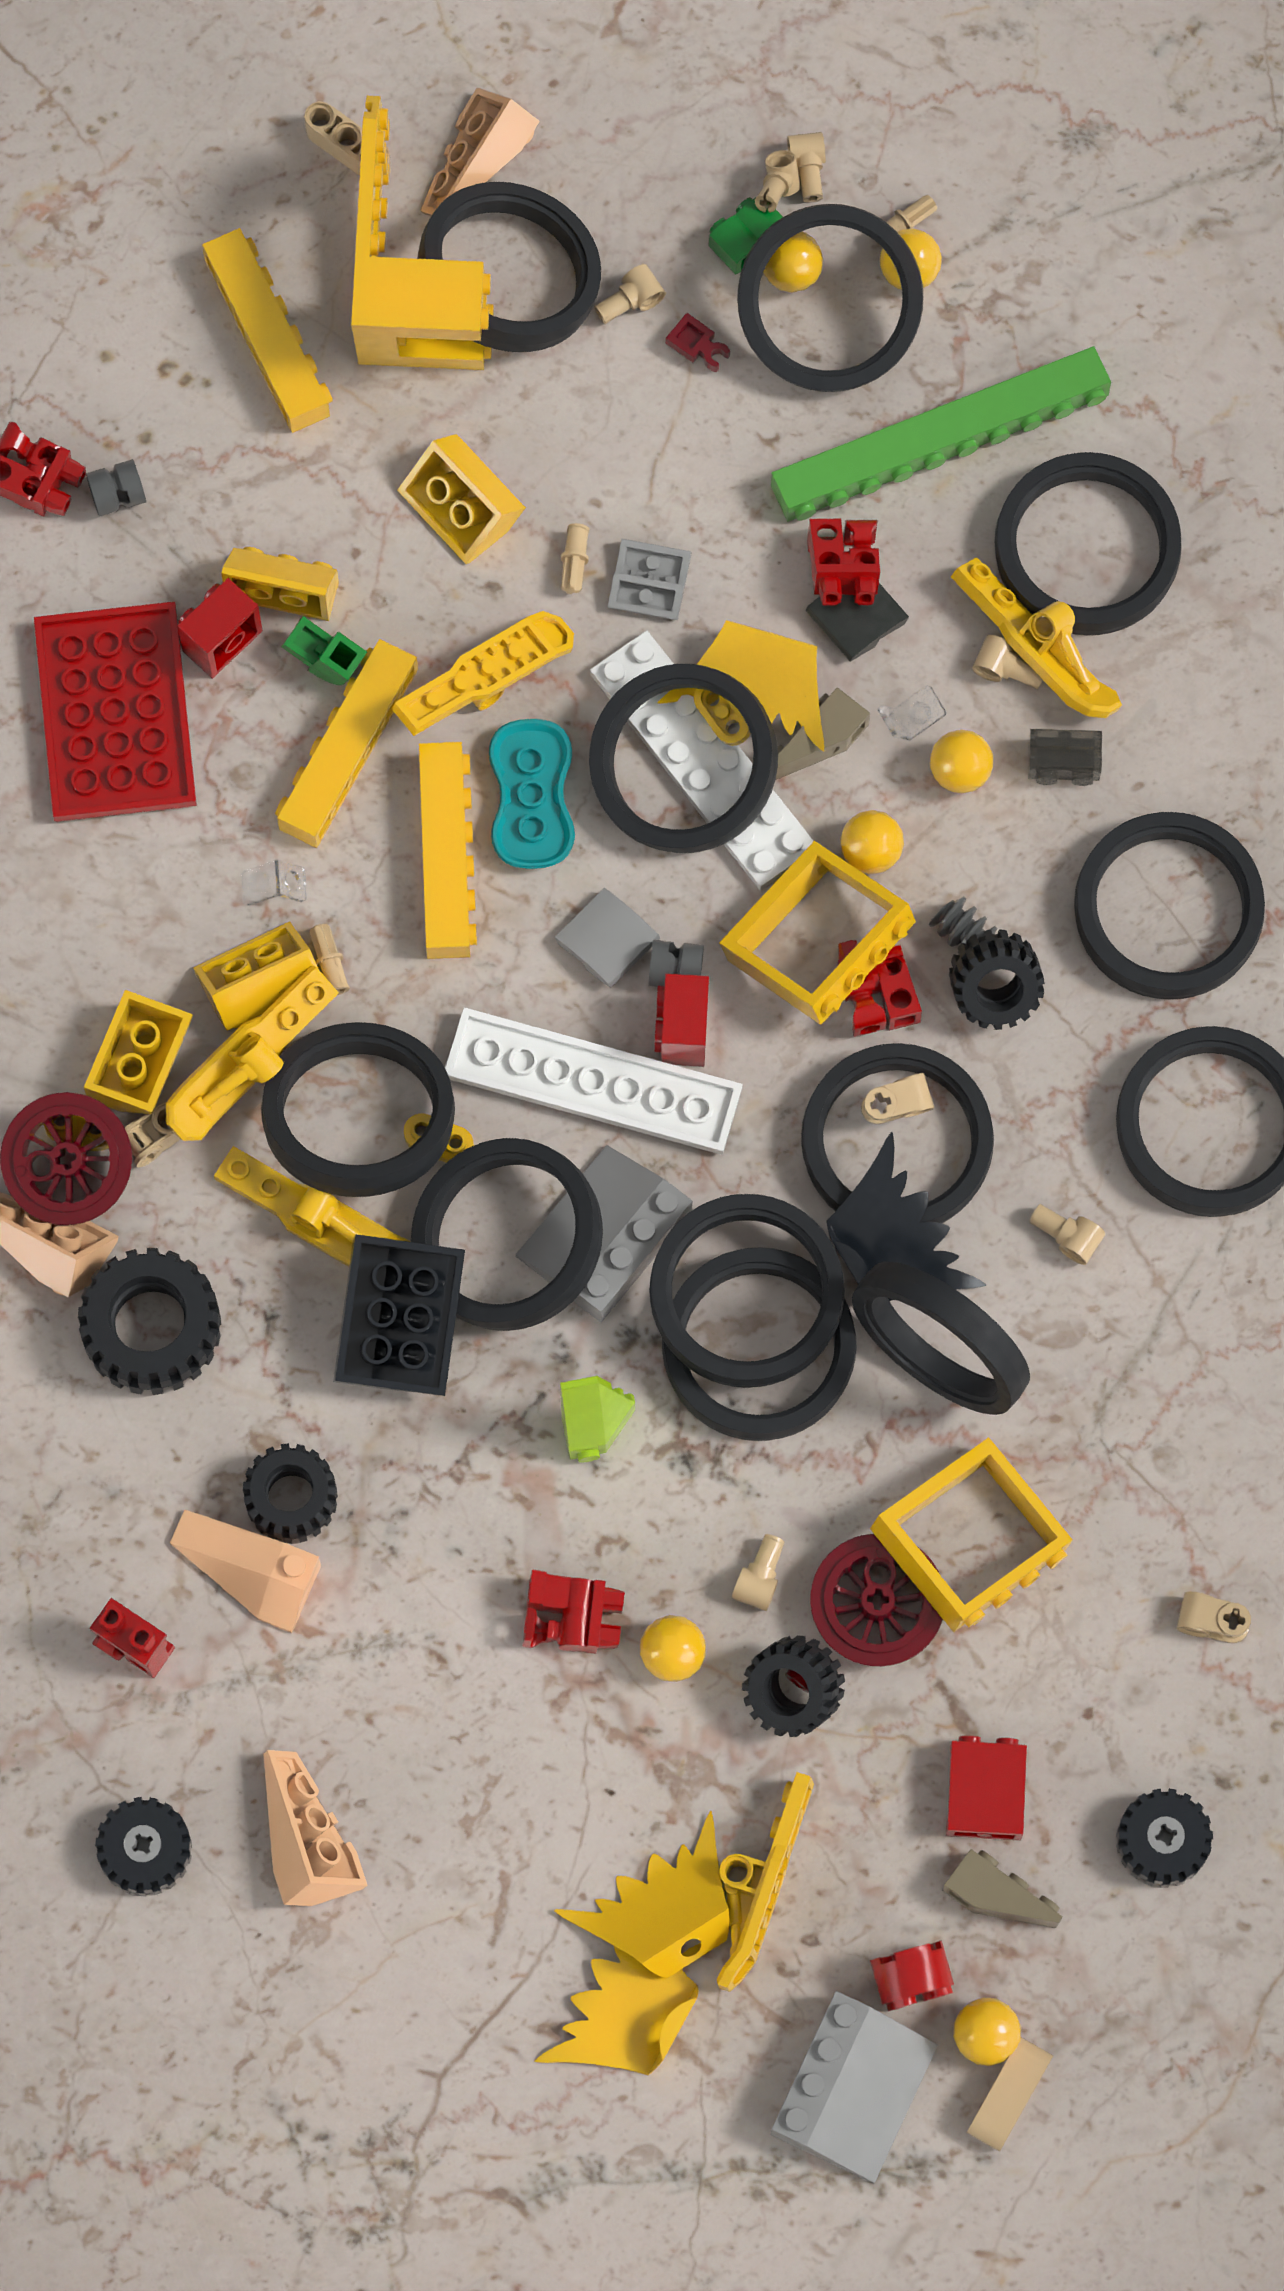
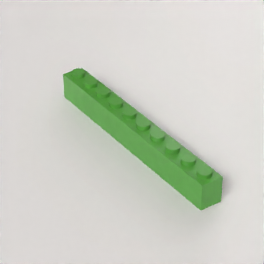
M1092 346L771 473V488L787 522L794 519L798 521L806 520L812 517L817 510L827 506L830 508L839 507L845 504L850 497L860 493L862 495L872 494L879 490L881 485L893 480L896 483L905 481L916 471L924 468L927 470L938 468L947 459L957 455L959 457H966L974 453L978 447L990 442L993 445L999 444L1007 440L1010 434L1020 430L1024 432L1032 431L1038 428L1043 421L1053 417L1055 419L1065 418L1072 414L1074 409L1086 404L1088 407L1098 405L1109 396L1111 380L1095 346Z

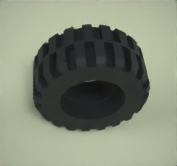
M147 1248V1254H138L136 1249L126 1251L127 1258L118 1261L115 1256L106 1262L108 1268L103 1272L97 1269L91 1277V1287L84 1288L81 1295L83 1304L81 1307H78L79 1332L83 1345L96 1370L103 1377H109L111 1384L120 1389L123 1386H127L130 1388L131 1393L141 1395L143 1390H151L153 1395L164 1394L163 1388L173 1386L174 1391L184 1387V1380L190 1377L194 1381L202 1374L200 1368L203 1364H210L214 1357L213 1349L215 1346H219L221 1315L215 1292H213L206 1275L200 1274L197 1265L189 1259L185 1262L182 1261L178 1253L169 1250L166 1255L159 1253L158 1248ZM146 1292H160L172 1296L179 1302L184 1312V1327L179 1336L168 1346L155 1351H139L126 1346L118 1337L115 1326L116 1316L122 1306L131 1298Z

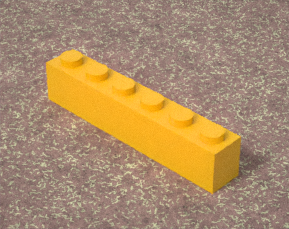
M238 228L202 244L204 259L291 432L294 433L330 417L329 403L333 402L329 389L324 382L318 383L314 375L318 373L316 364L310 353L304 355L300 344H303V340L295 324L290 326L286 320L285 315H288V310L281 295L274 296L270 288L274 285L272 277L266 266L260 268L256 257H259V253L251 237L246 239L241 228Z
M381 639L378 640L374 649L369 647L366 650L367 653L360 663V666L363 667L357 678L351 677L343 693V696L346 697L340 708L335 706L331 711L326 723L329 728L323 738L318 736L314 741L309 753L312 758L306 768L301 766L293 779L292 785L295 787L289 798L284 796L281 799L275 815L278 816L279 830L315 848L319 846L394 713L392 710L394 703L404 696L418 671L416 656Z
M462 742L419 743L427 959L470 957V945H477L476 924H469V911H476L475 889L468 890L467 877H474V855H467L466 843H473L472 821L465 822V809H472L471 787L464 788V775H471L470 754H463Z

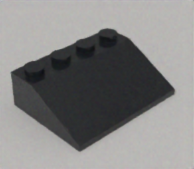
M354 1235L333 1382L445 1396L465 1256L464 1249Z

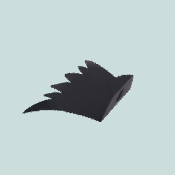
M890 1132L862 1180L845 1202L826 1220L830 1239L858 1285L862 1278L876 1264L881 1262H898L922 1270L947 1283L954 1289L986 1286L984 1282L974 1276L947 1267V1265L956 1261L959 1255L948 1251H934V1248L946 1237L950 1227L937 1222H919L927 1207L929 1198L927 1191L901 1197L907 1181V1171L905 1170L892 1178L895 1147L893 1132Z

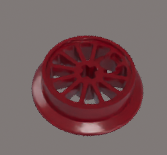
M70 1092L54 1093L31 1102L15 1116L2 1141L0 1164L2 1176L9 1193L27 1213L39 1220L52 1224L76 1225L99 1217L108 1211L120 1198L127 1186L131 1173L132 1149L123 1124L106 1105L83 1094ZM74 1115L83 1117L86 1121L75 1142H73ZM59 1116H64L66 1119V1140L64 1142L52 1123V1119ZM43 1124L47 1126L57 1144L55 1147L35 1135ZM94 1124L102 1132V1136L82 1147L84 1139ZM31 1141L45 1148V1150L34 1151L27 1155ZM107 1141L110 1152L109 1156H87L88 1151ZM65 1149H67L68 1153L76 1154V1160L71 1162L72 1168L70 1169L67 1164L60 1163V1158L65 1156ZM40 1155L47 1157L51 1164L49 1173L43 1177L36 1175L32 1168L33 1162ZM109 1161L110 1166L107 1176L87 1166V1162ZM83 1170L102 1181V1185L95 1193L92 1192L82 1175ZM74 1175L86 1194L85 1199L78 1202L73 1201ZM63 1176H65L66 1200L64 1202L54 1200L52 1196ZM53 1180L45 1194L35 1185L36 1182H49Z
M866 1534L849 1539L837 1546L826 1556L814 1576L810 1604L815 1625L823 1639L833 1650L855 1663L882 1667L902 1663L923 1651L936 1636L943 1619L919 1589V1592L915 1594L894 1596L895 1593L912 1580L906 1575L895 1584V1566L901 1570L903 1569L874 1534ZM920 1549V1551L925 1555V1557L929 1560V1562L939 1573L933 1561L923 1550ZM861 1564H866L862 1581L852 1569ZM876 1566H882L887 1569L890 1578L885 1583H875L871 1580L869 1572ZM847 1575L862 1593L859 1594L838 1586L841 1578ZM838 1594L859 1603L835 1607L833 1595ZM874 1595H880L881 1601L885 1604H882L881 1610H875L873 1603L867 1601H873ZM920 1601L921 1612L916 1614L895 1605ZM861 1612L846 1626L841 1625L836 1615ZM892 1614L914 1621L917 1624L911 1631L906 1632ZM864 1619L868 1620L862 1639H857L849 1634ZM884 1621H887L901 1637L899 1640L894 1642L887 1641ZM873 1623L878 1624L881 1644L867 1643Z

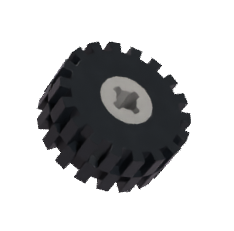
M1161 1788L1154 1789L1150 1794L1146 1795L1144 1793L1138 1796L1137 1800L1133 1803L1131 1802L1127 1807L1117 1829L1116 1837H1118V1843L1116 1847L1117 1852L1121 1853L1122 1864L1125 1868L1128 1866L1131 1869L1133 1877L1136 1879L1140 1877L1146 1880L1144 1884L1150 1886L1160 1884V1888H1168L1171 1884H1176V1886L1184 1884L1187 1879H1192L1203 1867L1212 1849L1213 1831L1210 1830L1211 1821L1209 1816H1205L1202 1812L1204 1807L1199 1802L1197 1804L1190 1800L1192 1796L1184 1793V1795L1177 1794L1176 1789L1169 1788L1167 1792H1161Z
M142 1797L133 1798V1802L126 1803V1801L119 1803L117 1810L113 1811L111 1809L106 1814V1821L104 1823L101 1822L98 1828L99 1836L95 1841L96 1855L104 1874L114 1886L120 1887L123 1892L131 1894V1892L137 1893L138 1896H146V1893L158 1895L162 1893V1889L166 1887L171 1889L175 1886V1881L179 1877L183 1878L187 1872L185 1868L187 1863L190 1864L192 1857V1840L183 1818L178 1812L173 1810L171 1805L166 1802L162 1804L156 1798L150 1797L149 1800H143Z

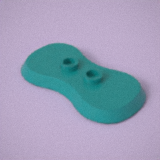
M521 719L509 722L495 732L488 752L490 764L500 789V804L491 830L492 845L499 858L511 866L526 869L550 867L562 862L569 855L575 841V828L565 805L563 791L566 774L572 760V745L564 729L551 721Z

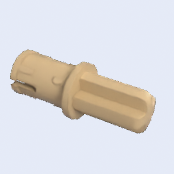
M925 195L905 210L897 209L895 215L887 223L897 232L904 229H914V226L937 210V205L929 195Z
M580 523L568 525L565 552L561 554V561L564 563L561 589L568 594L579 593L582 590L584 566L589 562L586 549L590 528Z
M328 924L314 926L310 929V936L318 958L315 961L316 965L321 968L322 974L339 992L338 995L346 993L350 990L341 963L343 955L337 951L331 928Z

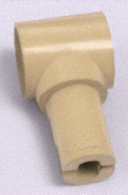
M816 132L787 136L788 151L793 152L796 156L803 201L812 203L822 200L823 192L820 170L823 168L822 164L826 162L823 133Z
M779 150L766 157L765 166L767 174L763 180L764 187L755 199L756 207L760 211L766 212L767 208L769 212L775 211L781 197L791 196L799 191L801 184L795 154L791 151Z
M641 264L624 275L618 292L594 307L601 321L607 324L630 308L634 311L639 307L641 311H646L655 307L664 299L666 292L646 264Z
M987 635L973 664V671L989 681L1000 682L1002 678L1008 680L1010 677L1038 690L1042 682L1041 677L1023 659L1018 658V653L1014 652L1015 650L1004 638Z
M1042 1204L1037 1206L1030 1218V1224L1056 1238V1243L1060 1244L1059 1250L1066 1257L1081 1265L1088 1263L1105 1236V1231L1093 1221L1078 1216L1076 1220L1071 1217L1067 1220Z
M770 1534L764 1535L754 1562L749 1563L748 1568H742L732 1594V1599L767 1612L778 1580L775 1579L777 1575L775 1569L785 1543L782 1539Z

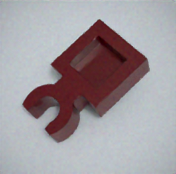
M689 313L683 316L666 337L665 344L692 363L699 356L702 357L705 366L712 372L719 370V363L712 359L713 355L721 354L726 359L730 357V349L727 345L721 342H711L714 339L715 332Z

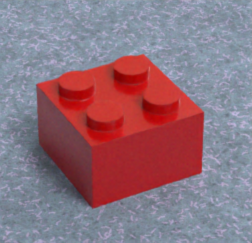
M229 578L221 585L219 583L213 585L206 592L204 601L195 609L193 607L189 608L181 616L177 626L182 651L212 679L263 631L259 606Z
M665 974V986L658 985L656 1018H663V1020H656L654 1052L661 1053V1062L680 1066L705 1067L709 976Z

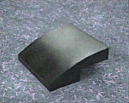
M880 583L878 594H875L872 605H858L855 603L854 595H842L841 603L837 605H823L819 596L805 610L850 662L875 648L881 638L905 625L909 618L906 612Z

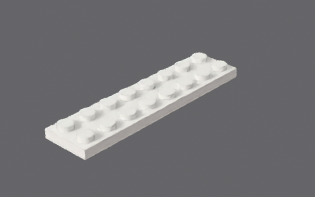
M646 630L591 668L590 675L606 696L611 699L619 689L633 678L654 668L674 663L648 630ZM666 691L642 704L630 716L627 722L708 824L726 813L740 798L749 781L753 763L738 745H727L717 737L696 708L694 697L691 695H682L677 702L658 704L657 702L669 692ZM772 790L765 807L754 822L737 837L723 845L761 891L780 878L811 845L813 839L775 791Z
M465 1007L445 1067L449 1079L452 1081L720 1155L724 1153L743 1088L741 1083Z

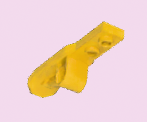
M977 557L954 571L951 578L999 627L1006 642L1067 706L1085 716L1107 718L1120 709L1122 704L1117 691L1099 682L1082 663L1083 659L1071 637L1075 616L1069 605L1057 601L1036 612L1034 615L1031 614L1015 597L1014 593L1007 589L991 572L990 568Z
M545 611L530 615L461 655L449 671L396 701L392 710L413 736L471 702L480 711L485 710L499 700L505 688L554 659L571 653L574 632L559 616Z
M310 966L261 1016L243 1023L166 1102V1124L180 1140H202L212 1126L256 1082L264 1083L280 1071L284 1064L280 1056L285 1046L339 994L317 967Z
M235 1146L231 1148L214 1174L216 1181L276 1215L287 1231L348 1267L350 1265L355 1234L410 1242L340 1202L332 1194L319 1191L308 1185L298 1184Z
M796 1772L794 1781L786 1783L782 1795V1802L786 1803L782 1817L776 1816L773 1821L770 1838H773L774 1841L766 1862L742 1854H732L723 1859L720 1864L719 1874L726 1891L732 1942L730 1948L731 1957L722 1967L716 1979L719 1988L722 1990L732 1991L743 1981L756 1964L814 1787L813 1780L809 1775ZM740 1866L748 1870L745 1879L740 1882H732L728 1879L730 1871L735 1867Z

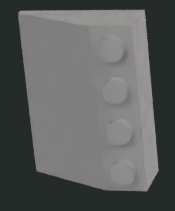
M608 1145L605 1146L583 1173L599 1203L603 1222V1238L596 1268L583 1291L574 1300L576 1304L599 1322L606 1318L653 1261L668 1233L679 1220L692 1211L693 1201L664 1178ZM566 1193L516 1253V1257L549 1283L564 1266L573 1246L575 1214L568 1193Z
M836 1991L772 2127L770 2135L874 2184L938 2044L879 2011Z

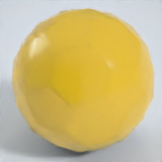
M917 229L900 230L898 234L911 249L920 270L923 288H925L936 279L941 269L942 256L940 248L934 238L924 231ZM882 248L880 253L882 273L891 285L902 290L897 269L887 252Z
M802 231L785 241L775 251L763 271L770 284L781 291L792 293L805 290L814 284L821 274L823 266L821 249L813 237Z
M963 729L948 732L940 737L933 746L930 756V769L941 787L960 794L973 792L983 786L989 779L993 768V753L984 738L973 731Z
M876 810L860 812L852 817L843 828L840 838L841 852L847 863L862 873L876 874L885 872L901 857L904 847L903 832L897 821L885 812Z
M668 1615L656 1619L646 1628L640 1640V1656L645 1667L652 1675L663 1681L678 1682L690 1678L700 1669L706 1657V1642L701 1630L695 1623L683 1616Z
M984 1997L969 2002L960 2010L954 2022L953 2037L959 2051L965 2058L977 2065L992 2066L1004 2062L1016 2050L1021 2039V2025L1016 2013L1009 2005L996 1998Z

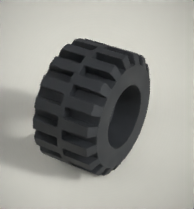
M999 929L998 934H992L991 930L984 931V936L979 938L976 934L969 937L971 943L968 945L962 943L958 947L960 955L953 954L951 959L952 967L949 968L950 984L959 1010L962 1014H966L967 1020L972 1023L978 1020L979 1027L986 1029L989 1024L993 1025L994 1030H1002L1003 1024L1009 1023L1011 1028L1017 1026L1016 1020L1020 1018L1026 1021L1031 1017L1029 1010L1036 1011L1040 1006L1038 998H1043V984H1045L1035 951L1033 952L1031 944L1027 940L1023 942L1021 936L1016 933L1009 937L1007 930ZM1003 969L1015 973L1013 979L1001 988L985 989L978 986L981 979L992 971Z
M289 1443L281 1444L282 1449L276 1451L273 1447L266 1449L267 1455L264 1457L258 1455L253 1460V1468L248 1467L245 1474L247 1479L246 1482H243L244 1502L251 1522L255 1523L256 1529L261 1533L265 1532L269 1538L275 1540L281 1538L284 1543L292 1544V1539H299L301 1543L308 1541L307 1536L312 1533L315 1537L319 1535L321 1527L323 1525L328 1526L332 1521L331 1514L332 1512L335 1513L337 1508V1487L329 1464L325 1459H320L318 1452L313 1449L310 1452L306 1451L305 1446L297 1444L296 1448H290ZM298 1476L310 1483L312 1496L305 1506L296 1511H282L271 1505L268 1497L269 1491L273 1484L283 1477Z
M800 1635L793 1639L790 1636L784 1637L757 1654L751 1660L752 1664L746 1668L744 1675L748 1679L742 1683V1691H747L748 1696L743 1698L745 1706H752L754 1711L750 1715L754 1720L759 1717L763 1721L761 1727L766 1731L773 1727L775 1728L774 1734L778 1736H783L787 1732L789 1737H798L802 1733L805 1735L824 1723L839 1708L840 1704L838 1701L844 1697L845 1692L844 1689L839 1688L845 1682L844 1674H838L837 1669L841 1667L839 1660L832 1661L829 1657L832 1651L828 1647H825L823 1650L819 1648L820 1641L813 1638L806 1643V1636ZM781 1668L794 1670L803 1677L809 1690L807 1704L793 1702L784 1695L779 1685V1672Z

